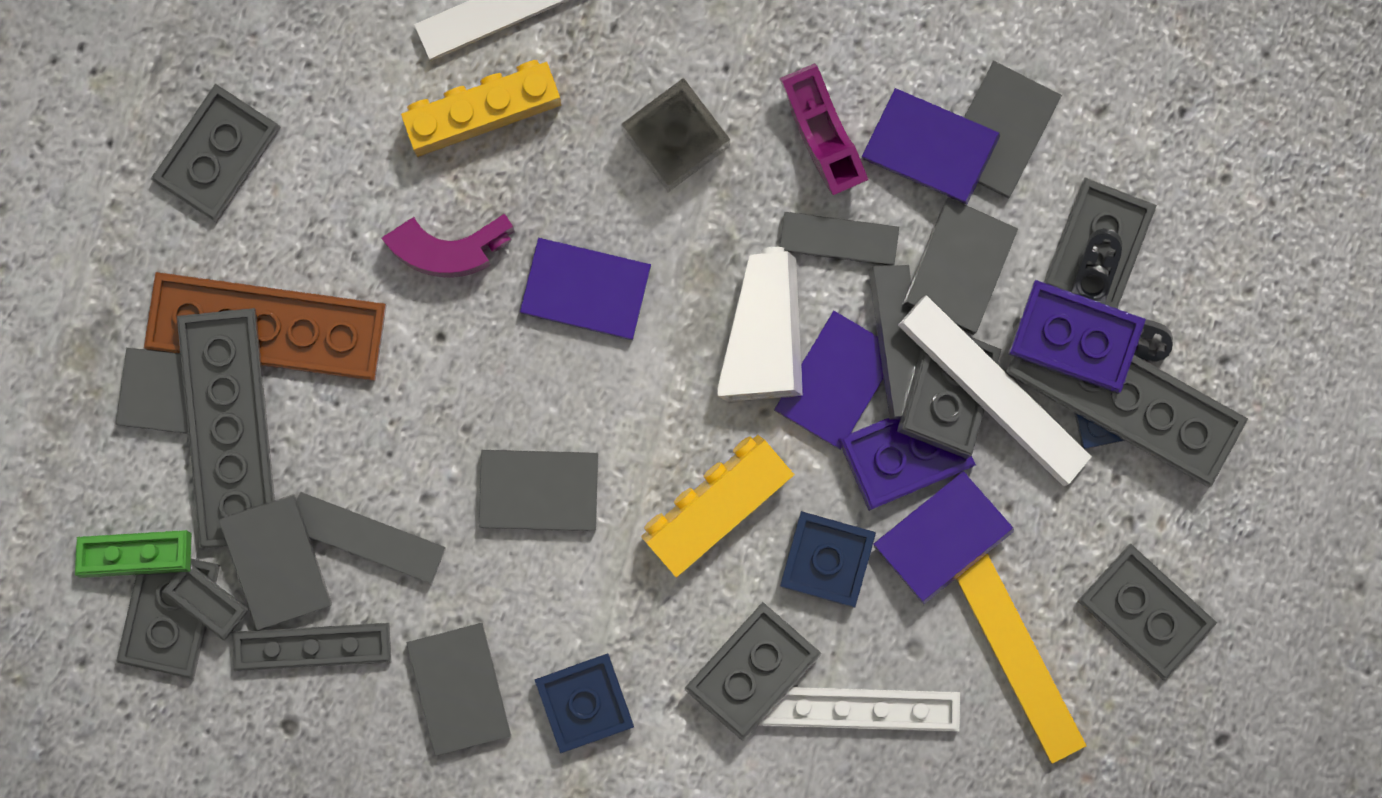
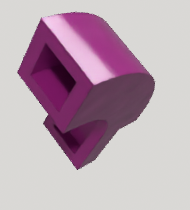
M814 63L779 78L792 109L790 111L805 146L831 194L835 195L867 181L868 177L857 149L841 124L818 66Z
M503 214L466 238L447 241L428 234L413 217L381 238L389 250L412 269L431 276L454 278L471 275L491 266L484 251L490 248L492 252H496L506 246L512 240L509 235L514 233L515 230L507 216Z

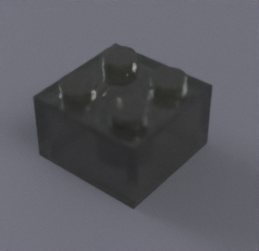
M684 78L621 124L623 134L667 192H670L730 147V138Z

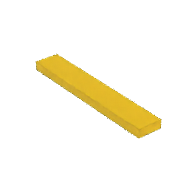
M987 553L956 578V581L1050 763L1053 764L1087 745Z

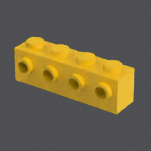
M538 60L528 61L517 66L516 73L505 77L502 76V73H495L480 80L481 85L468 90H466L465 86L455 87L444 92L443 99L432 103L429 102V99H423L408 105V111L401 113L416 156L419 157L562 106L548 62L539 64Z
M757 435L753 439L749 436L742 440L733 449L734 456L724 464L718 462L704 474L703 478L705 481L694 490L688 488L675 499L674 504L676 506L665 516L662 513L656 515L645 525L644 529L646 532L641 535V538L676 578L795 475L761 436Z

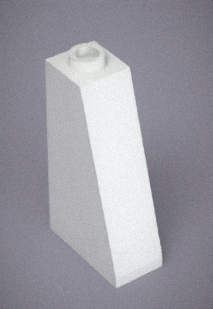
M766 247L761 249V254L749 255L717 388L718 397L727 402L803 396L796 258L788 251L784 252L783 247Z

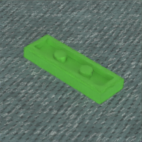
M182 530L77 537L75 575L80 578L190 572L192 533Z

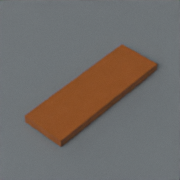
M155 272L144 349L180 354L177 316L256 308L262 366L376 381L387 305L384 303Z

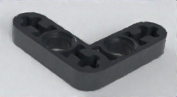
M1103 228L1091 234L1071 293L1102 304L1106 303L1122 253V240L1115 231ZM1104 239L1111 241L1110 247L1115 250V252L1108 251L1103 262V267H1111L1109 271L1100 265H1096L1099 248L1094 246V244L1101 245ZM1090 274H1096L1102 278L1104 286L1099 292L1089 293L1082 287L1081 281L1083 278ZM1146 319L1140 336L1152 339L1155 334L1161 335V342L1166 345H1158L1156 350L1149 349V342L1139 338L1134 355L1156 362L1168 357L1173 346V336L1169 328L1161 323Z

